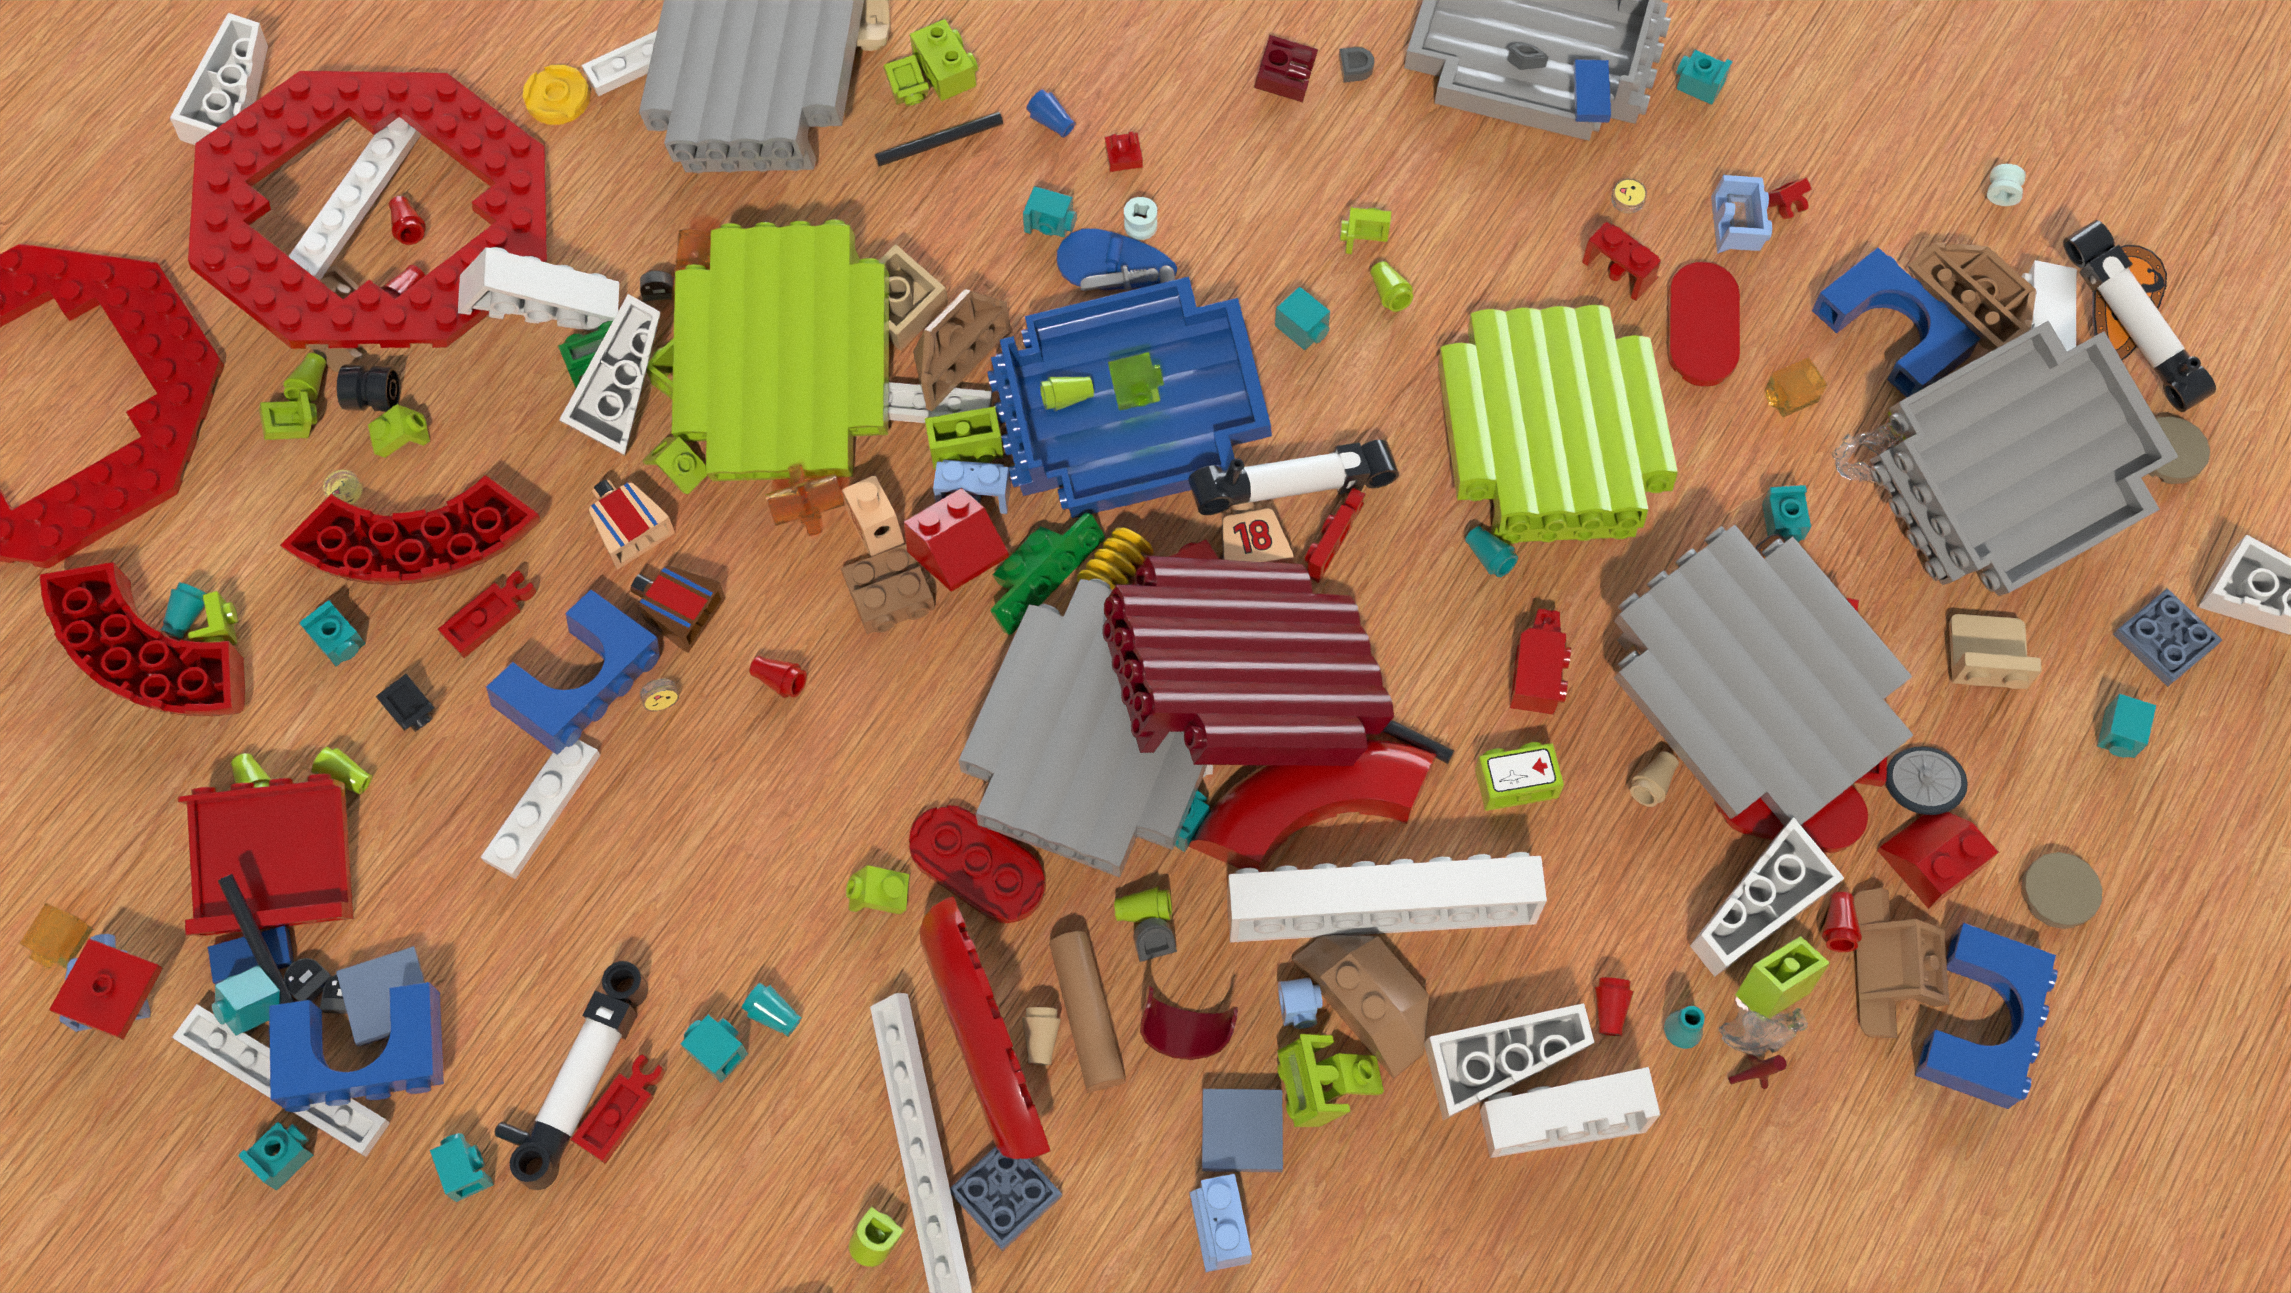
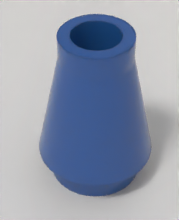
M1040 90L1031 98L1026 107L1031 119L1058 133L1062 138L1069 135L1076 125V122L1070 118L1052 92L1047 93L1045 90Z

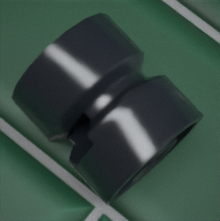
M344 364L341 366L337 377V398L342 409L364 411L368 406H372L374 411L387 412L395 405H399L401 383L396 367L373 366L368 370L367 366Z

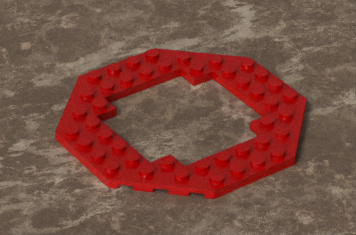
M299 71L195 143L188 248L190 269L291 349H306L308 344H328L329 349L359 348V344H380L381 348H410L411 344H432V348H447L489 315V311L472 309L471 315L458 313L460 275L486 247L502 248L508 253L522 257H537L541 262L547 263L545 147L448 73ZM349 117L373 135L400 117L490 186L488 190L472 201V211L491 224V226L396 299L370 279L346 298L342 299L249 226L271 210L269 200L253 189L252 186Z
M18 244L0 254V328L53 298L69 321L101 305L157 393L126 411V414L140 434V438L15 509L11 507L0 489V561L14 563L15 561L32 563L35 567L49 569L179 493L183 482L180 479L185 463H189L198 440L196 435L201 419L205 420L214 396L212 393L214 383L217 377H221L225 365L158 263Z

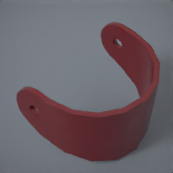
M1148 986L1142 1011L1140 1034L1145 1043L1151 1048L1169 1057L1187 1060L1208 1058L1221 1052L1229 1043L1236 1025L1238 1007L1233 1006L1226 1012L1214 1014L1182 1010L1153 997V987Z

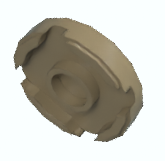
M2173 416L2157 418L2156 420L2177 453L2178 458L2152 471L2149 475L2152 477L2156 475L2164 479L2162 482L2169 484H2182L2195 479L2209 461L2210 448L2207 438L2198 427L2187 420Z
M2061 852L2045 854L2028 867L2022 878L2021 893L2024 901L2026 900L2031 908L2030 912L2035 918L2050 927L2069 929L2082 925L2096 914L2102 903L2103 889L2098 875L2088 863L2075 855Z

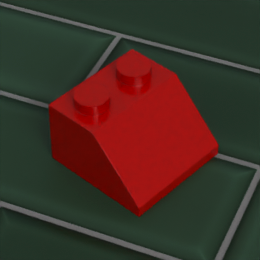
M962 488L904 521L907 552L951 592L1009 558V553L985 508Z
M1949 812L1937 815L1924 814L1877 849L1928 909L1985 868L1999 853L1972 822Z

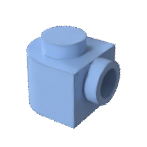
M1311 978L1278 982V996L1283 1025H1294L1297 1029L1315 1026L1317 1024V1008H1322V995L1319 984L1313 985Z

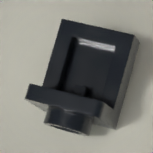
M407 674L376 696L403 731L411 727L416 732L433 719L429 713L435 707Z

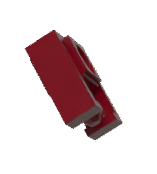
M1269 35L1254 88L1303 102L1318 49ZM1291 61L1306 65L1308 68L1293 64ZM1286 76L1302 80L1304 83L1288 79Z

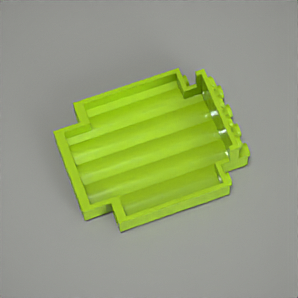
M827 220L823 225L811 226L810 223L805 221H793L790 223V226L776 227L773 223L760 222L755 224V227L743 229L738 224L727 223L721 225V228L711 230L710 270H706L705 266L693 264L687 265L684 270L675 271L672 392L673 436H680L684 442L706 441V474L712 481L853 477V436L888 435L889 272L885 264L873 258L860 259L855 250L853 230L850 225L845 224L841 220Z
M1587 305L1575 309L1555 306L1542 310L1523 307L1506 312L1485 309L1471 313L1468 329L1470 344L1454 343L1442 346L1438 363L1457 500L1481 501L1483 499H1493L1495 512L1491 534L1508 544L1530 541L1553 542L1556 540L1576 539L1587 541L1599 538L1625 539L1627 537H1636L1637 529L1644 527L1648 513L1645 492L1662 493L1664 491H1673L1678 474L1651 338L1632 335L1615 339L1610 308L1602 305Z

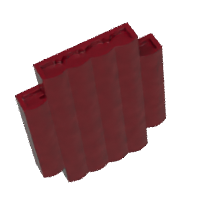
M1147 556L1136 571L1135 585H1116L1104 602V615L1107 620H1105L1102 626V634L1109 647L1112 657V669L1117 674L1121 687V699L1127 707L1131 721V732L1136 738L1140 753H1154L1169 732H1184V743L1189 749L1193 765L1353 766L1368 748L1366 734L1379 735L1394 718L1392 699L1383 686L1380 667L1371 654L1369 636L1360 624L1358 606L1350 595L1312 593L1310 575L1302 564Z

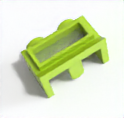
M1300 1034V1039L1277 1050L1280 1062L1277 1070L1279 1077L1285 1084L1288 1097L1286 1110L1294 1122V1127H1320L1351 1112L1349 1104H1325L1321 1085H1328L1338 1080L1339 1073L1332 1065H1316L1314 1053L1333 1044L1332 1035Z

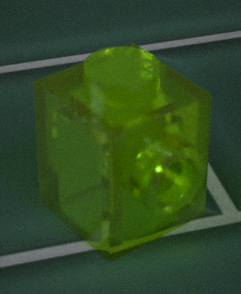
M1149 352L1108 362L1119 411L1161 401L1158 387L1163 386L1164 381L1160 365L1152 366Z

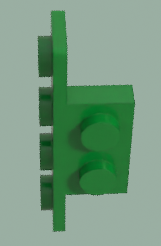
M1084 513L1064 535L1040 526L992 574L999 585L1009 589L991 608L992 615L1004 633L1012 635L1019 627L1028 606H1039L1104 540L1105 535L1092 514Z

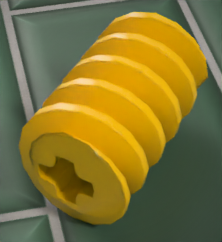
M1116 528L1112 532L1111 538H1108L1103 543V549H1099L1095 553L1094 559H1091L1086 564V570L1079 572L1077 581L1079 583L1080 579L1088 581L1100 579L1109 584L1111 590L1114 589L1115 585H1129L1124 574L1135 577L1137 570L1132 564L1141 566L1145 560L1141 553L1152 556L1154 554L1153 548L1139 534L1126 528Z

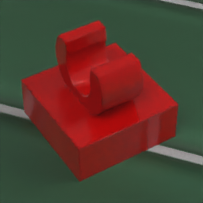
M1132 131L1129 134L1122 135L1112 134L1111 136L1104 137L1110 172L1143 168V158L1137 132L1134 133Z
M1808 178L1789 181L1768 192V208L1779 205V213L1783 219L1794 217V213L1791 210L1792 203L1796 205L1798 212L1809 209L1807 199L1802 196L1812 190Z

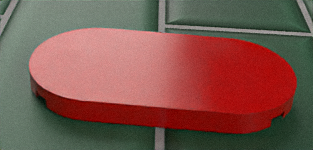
M1695 262L1681 268L1673 277L1669 288L1668 360L1675 372L1677 370L1679 374L1683 375L1682 379L1688 383L1702 387L1715 386L1731 376L1739 362L1740 291L1737 281L1725 268L1714 263Z
M1849 786L1801 824V826L1822 852L1836 853L1852 846L1863 835L1868 823L1867 806L1861 794L1853 786ZM1761 797L1732 819L1727 816L1714 800L1718 812H1721L1722 816L1726 819L1725 822L1732 829L1740 833L1773 840L1784 827Z
M946 805L947 807L938 809L935 807L925 811L916 819L910 830L909 849L914 864L922 873L985 917L996 922H1018L1029 917L1038 909L1045 895L1046 882L1039 861L1027 850L1005 835L978 825L976 815L959 806Z

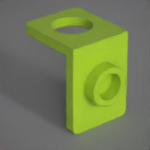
M674 338L654 353L652 359L648 362L646 370L651 384L670 399H672L673 381L667 376L673 371Z
M680 436L664 438L642 460L646 465H657L684 494H689L707 476L706 465Z
M1338 1053L1316 1063V1065H1332L1339 1073L1338 1080L1333 1082L1332 1088L1328 1092L1322 1088L1325 1103L1346 1094L1380 1095L1384 1092L1378 1061L1374 1055Z

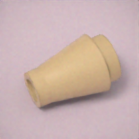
M1660 752L1650 764L1632 779L1630 792L1633 798L1647 807H1654L1658 803L1663 802L1674 772L1679 765L1677 758L1669 752Z
M1026 1008V1017L1022 1018L1029 1065L1052 1064V1054L1061 1019L1057 1018V1009Z

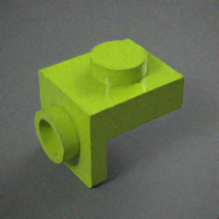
M915 55L884 64L883 68L896 105L905 102L906 107L925 100L924 96L928 95L929 86L924 81Z
M1351 207L1349 221L1342 220L1340 241H1347L1345 254H1352L1354 239L1387 242L1391 211H1382L1377 208L1362 209Z
M299 391L297 401L260 402L259 412L264 440L309 438L311 424L317 423V411L315 403H309L307 391Z
M398 404L368 424L374 454L384 458L409 441L423 446L430 442L424 415Z
M218 591L204 594L203 599L209 627L189 632V641H229L232 645L237 644L234 624L238 623V615L233 603H227Z
M869 865L854 873L848 880L846 896L849 898V911L858 912L866 907L895 914L905 912L909 874Z

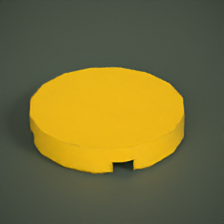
M550 65L544 67L545 71L539 74L537 72L533 73L524 85L522 96L527 110L533 118L548 125H562L574 121L584 113L590 103L591 92L586 79L576 68L567 65Z

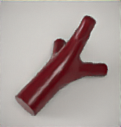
M1749 1053L1747 1058L1752 1064L1751 1067L1730 1076L1728 1080L1730 1084L1758 1078L1760 1079L1761 1088L1767 1089L1769 1086V1076L1785 1070L1787 1063L1781 1055L1760 1060L1753 1053Z

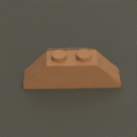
M1935 242L1908 264V268L1922 284L1923 288L1938 301L1943 302L1952 314L1981 338L1978 343L1983 348L1993 351L2032 330L2037 296L2036 289L1988 246L1946 245V243Z
M965 289L924 330L913 350L927 410L933 411L999 343L1000 339L1011 330L1007 302Z
M1321 935L1292 959L1307 978H1311L1313 985L1319 984L1321 995L1367 1049L1376 1056L1379 1063L1393 1079L1424 1054L1429 994L1378 936Z

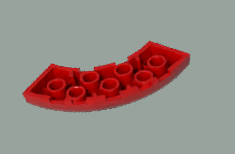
M484 475L465 492L446 501L447 506L430 512L423 509L412 512L393 513L392 516L376 515L370 510L353 506L330 494L280 546L305 564L342 579L367 584H416L462 573L487 562L524 538L541 520L537 512Z
M114 562L39 575L42 601L45 613L54 628V635L75 664L100 686L119 697L145 708L168 714L222 716L239 714L243 711L245 705L244 658L229 641H176L148 626L141 619L134 604L129 578Z
M1367 739V750L1353 766L1262 765L1236 783L1216 803L1201 823L1189 847L1236 868H1255L1261 872L1273 853L1287 841L1291 834L1304 826L1306 828L1322 820L1337 817V814L1359 812V815L1382 816L1407 824L1435 762L1436 754L1395 742Z
M954 896L946 898L934 905L923 918L919 931L920 942L996 1148L1003 1156L1012 1159H1029L1051 1152L1036 1107L1033 1104L1026 1084H1024L1026 1080L1015 1051L1012 1049L1013 1044L996 1001L993 998L994 995L973 941L965 930L964 919Z

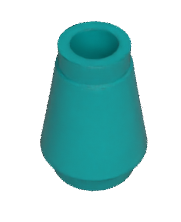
M1481 526L1475 527L1466 536L1465 542L1477 556L1488 574L1503 577L1516 565L1518 556L1514 553L1515 548L1484 530Z
M179 582L176 589H171L161 631L182 639L204 609L203 595L207 593Z
M758 983L741 1007L748 1013V1018L779 1033H783L787 1037L792 1034L802 1019L771 985L766 987L762 983Z
M1688 1006L1671 1013L1664 1023V1032L1669 1042L1683 1049L1696 1046L1703 1036L1704 1013L1696 1006Z

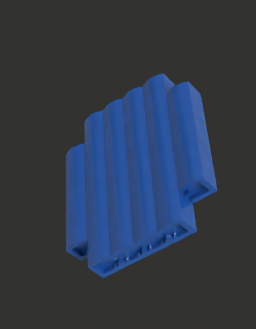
M1189 277L1027 315L1025 319L1028 329L1021 330L1026 349L1018 351L1014 336L1000 339L1002 353L991 357L994 370L988 371V378L992 392L998 391L1001 402L994 404L999 424L1006 423L1008 433L1002 435V441L1006 455L1012 454L1015 466L1009 467L1013 487L1020 486L1023 496L1064 487L1057 489L1062 510L1069 509L1072 519L1081 517L1084 513H1098L1189 491L1191 488L1188 478L1196 470L1206 466H1219L1223 470L1228 469L1231 460L1235 459L1232 446L1272 436L1271 423L1238 298L1196 307ZM1090 376L1094 397L1087 398L1056 412L1053 409L1045 410L1041 398L1040 382L1047 381L1048 377Z

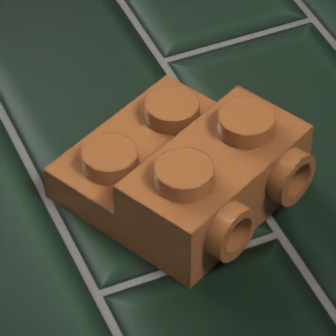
M906 544L841 568L867 635L873 632H886L899 622L907 619H920L926 616L929 611L935 609L933 596L922 570L916 560L907 552Z

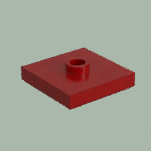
M89 938L49 1010L54 1014L124 1040L163 968L156 963Z

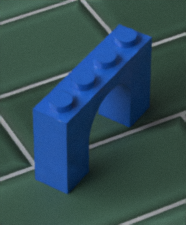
M1876 248L1821 291L1812 309V312L1835 333L1841 331L1862 313L1875 308L1893 309L1910 318L1919 331L1920 344L1896 362L1887 379L1906 397L1947 376L1971 356L1981 339L1952 314L1943 302L1938 301L1924 289L1917 279L1912 278L1906 273L1894 258L1886 255L1879 248Z
M593 590L585 594L565 613L569 633L597 652L604 660L601 671L592 681L575 689H553L542 684L512 662L486 686L492 707L556 755L566 746L574 745L580 738L582 731L592 721L596 722L601 719L606 713L608 706L618 696L622 697L628 693L633 682L643 672L650 671L660 657L657 637Z
M1963 923L1951 936L1946 955L1947 971L1981 982L1994 989L2008 1006L2011 1016L2010 1034L2003 1044L1984 1046L1935 1030L1924 1040L1915 1076L2009 1109L2020 1100H2025L2031 1087V1078L2027 1077L2029 1064L2035 1062L2040 1050V1041L2036 1040L2038 1027H2043L2049 1012V1006L2044 1004L2046 994L2053 989L2057 979L2058 971L2053 969L2056 955Z
M430 982L389 988L391 1032L387 1046L373 1063L352 1072L334 1071L328 1067L323 1055L322 1010L313 1002L305 1000L269 1006L270 1100L285 1108V1111L301 1112L309 1110L310 1104L325 1102L328 1106H341L349 1104L351 1098L366 1096V1099L381 1100L391 1097V1092L406 1090L410 1094H420L431 1091V1086L444 1084L440 992Z

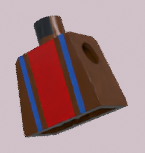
M672 566L664 567L655 580L640 573L631 585V592L642 598L638 607L644 620L687 653H689L726 599L720 582Z

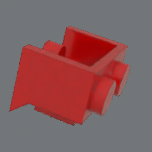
M1606 221L1588 240L1582 263L1588 266L1600 253H1603L1615 262L1610 267L1608 273L1611 280L1618 281L1627 272L1634 275L1637 279L1631 294L1633 300L1637 301L1659 278L1656 275L1661 263L1659 256L1614 224L1611 225Z

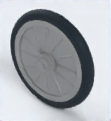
M1922 746L1908 748L1896 754L1887 766L1886 787L1890 795L1901 806L1915 813L1937 815L1948 812L1957 807L1966 795L1968 782L1964 769L1955 758L1942 750Z

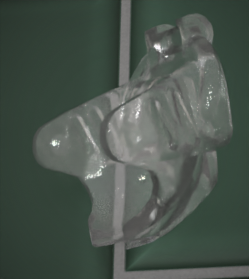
M1886 423L1872 432L1861 433L1855 437L1849 433L1846 434L1842 439L1843 443L1839 448L1836 447L1831 453L1832 457L1836 460L1837 471L1841 476L1849 480L1876 483L1871 475L1870 466L1864 462L1851 464L1847 460L1861 444L1867 446L1878 456L1903 442V434H1898L1893 429L1891 423Z
M1735 996L1738 1014L1732 1022L1724 1023L1718 1030L1723 1035L1721 1039L1728 1046L1740 1052L1759 1057L1768 1050L1771 1053L1778 1051L1793 1039L1798 1031L1805 1030L1808 1022L1800 1008H1796L1793 1012L1781 1011L1769 1019L1755 1011H1751Z

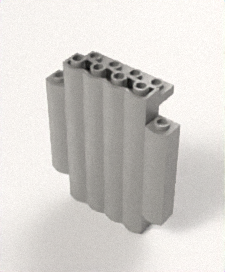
M664 0L639 109L647 130H667L664 144L672 161L681 162L685 172L731 173L735 171L814 170L816 157L807 138L809 127L842 126L864 0Z
M1423 0L1407 49L1404 68L1440 77L1435 104L1590 141L1592 131L1599 132L1601 122H1575L1573 72L1575 59L1609 60L1611 118L1636 124L1638 114H1646L1650 95L1644 93L1646 88L1652 89L1657 69L1651 68L1652 63H1659L1664 44L1659 43L1658 40L1659 36L1666 38L1671 18L1665 17L1668 3L1662 2L1663 0ZM1516 43H1524L1537 47L1549 56L1546 67L1519 70L1507 60L1510 46Z
M2048 320L1890 407L1892 415H1890L1889 419L1893 429L1898 434H1903L1907 440L1870 459L1873 466L1870 468V472L1875 482L1879 486L1884 485L1891 497L1888 500L1889 506L1898 518L1902 517L1909 528L1907 530V537L1914 548L1921 549L1927 559L1925 568L1933 580H1939L1942 585L1954 582L1964 575L1982 569L1981 580L1990 592H1995L1998 596L2014 591L2160 510L2143 482L2142 477L2178 458V455L2105 331L2066 351Z
M1733 525L1727 531L1720 526L1705 538L1704 541L1708 546L1698 553L1692 548L1675 562L1679 566L1677 570L1670 575L1662 571L1647 583L1651 590L1641 597L1634 593L1618 606L1622 612L1616 617L1614 622L1623 633L1617 641L1626 651L1634 645L1641 655L1635 650L1620 661L1618 665L1622 670L1619 671L1614 679L1730 819L1737 816L1761 797L1784 826L1793 817L1801 825L1913 736L1912 732L1884 701L1888 695L1912 676L1794 537L1785 543L1780 538L1762 551L1766 557L1764 559L1736 525Z
M1080 579L1064 617L1060 615L1056 608L1047 604L1028 606L958 761L961 772L990 782L976 812L978 825L1111 875L1121 877L1137 837L1173 850L1207 765H1193L1189 749L1184 743V732H1169L1154 753H1140L1136 738L1131 732V721L1127 707L1121 699V687L1118 677L1112 669V657L1109 647L1102 634V626L1105 620H1107L1104 615V602L1112 592L1111 587L1100 579H1091L1090 581Z

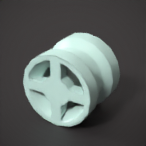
M2001 164L1994 167L1990 173V182L1992 184L1987 191V198L1990 202L2000 206H2012L2019 203L2023 197V188L2021 186L2025 182V171L2013 164Z
M1136 197L1126 203L1124 207V229L1126 234L1135 240L1151 238L1157 231L1156 204L1146 197ZM1138 215H1144L1146 216V218L1144 219L1143 217H1139Z

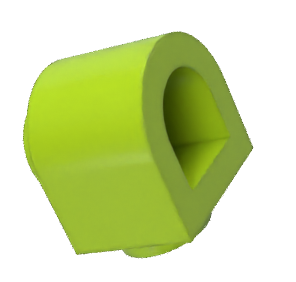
M871 1207L859 1222L850 1239V1254L857 1263L863 1266H878L885 1261L894 1249L904 1230L890 1216L880 1213Z

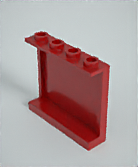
M314 774L307 776V782L293 783L292 778H279L269 780V786L255 788L254 783H235L230 785V791L216 792L215 787H200L191 789L192 795L178 796V802L187 805L193 919L185 920V935L203 937L242 932L218 883L219 879L233 874L260 930L281 926L289 927L354 919L345 783L331 779V774Z

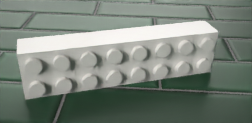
M1527 852L1511 853L1506 858L1491 859L1490 855L1479 854L1469 857L1468 860L1452 861L1450 857H1436L1426 863H1414L1411 859H1398L1392 861L1390 865L1376 866L1374 862L1361 861L1352 864V867L1336 868L1334 864L1325 863L1316 865L1313 869L1297 870L1295 866H1281L1274 869V872H1259L1255 868H1244L1237 870L1235 874H1229L1227 888L1230 943L1315 938L1321 935L1348 936L1533 925L1537 923L1547 902L1541 856H1530Z

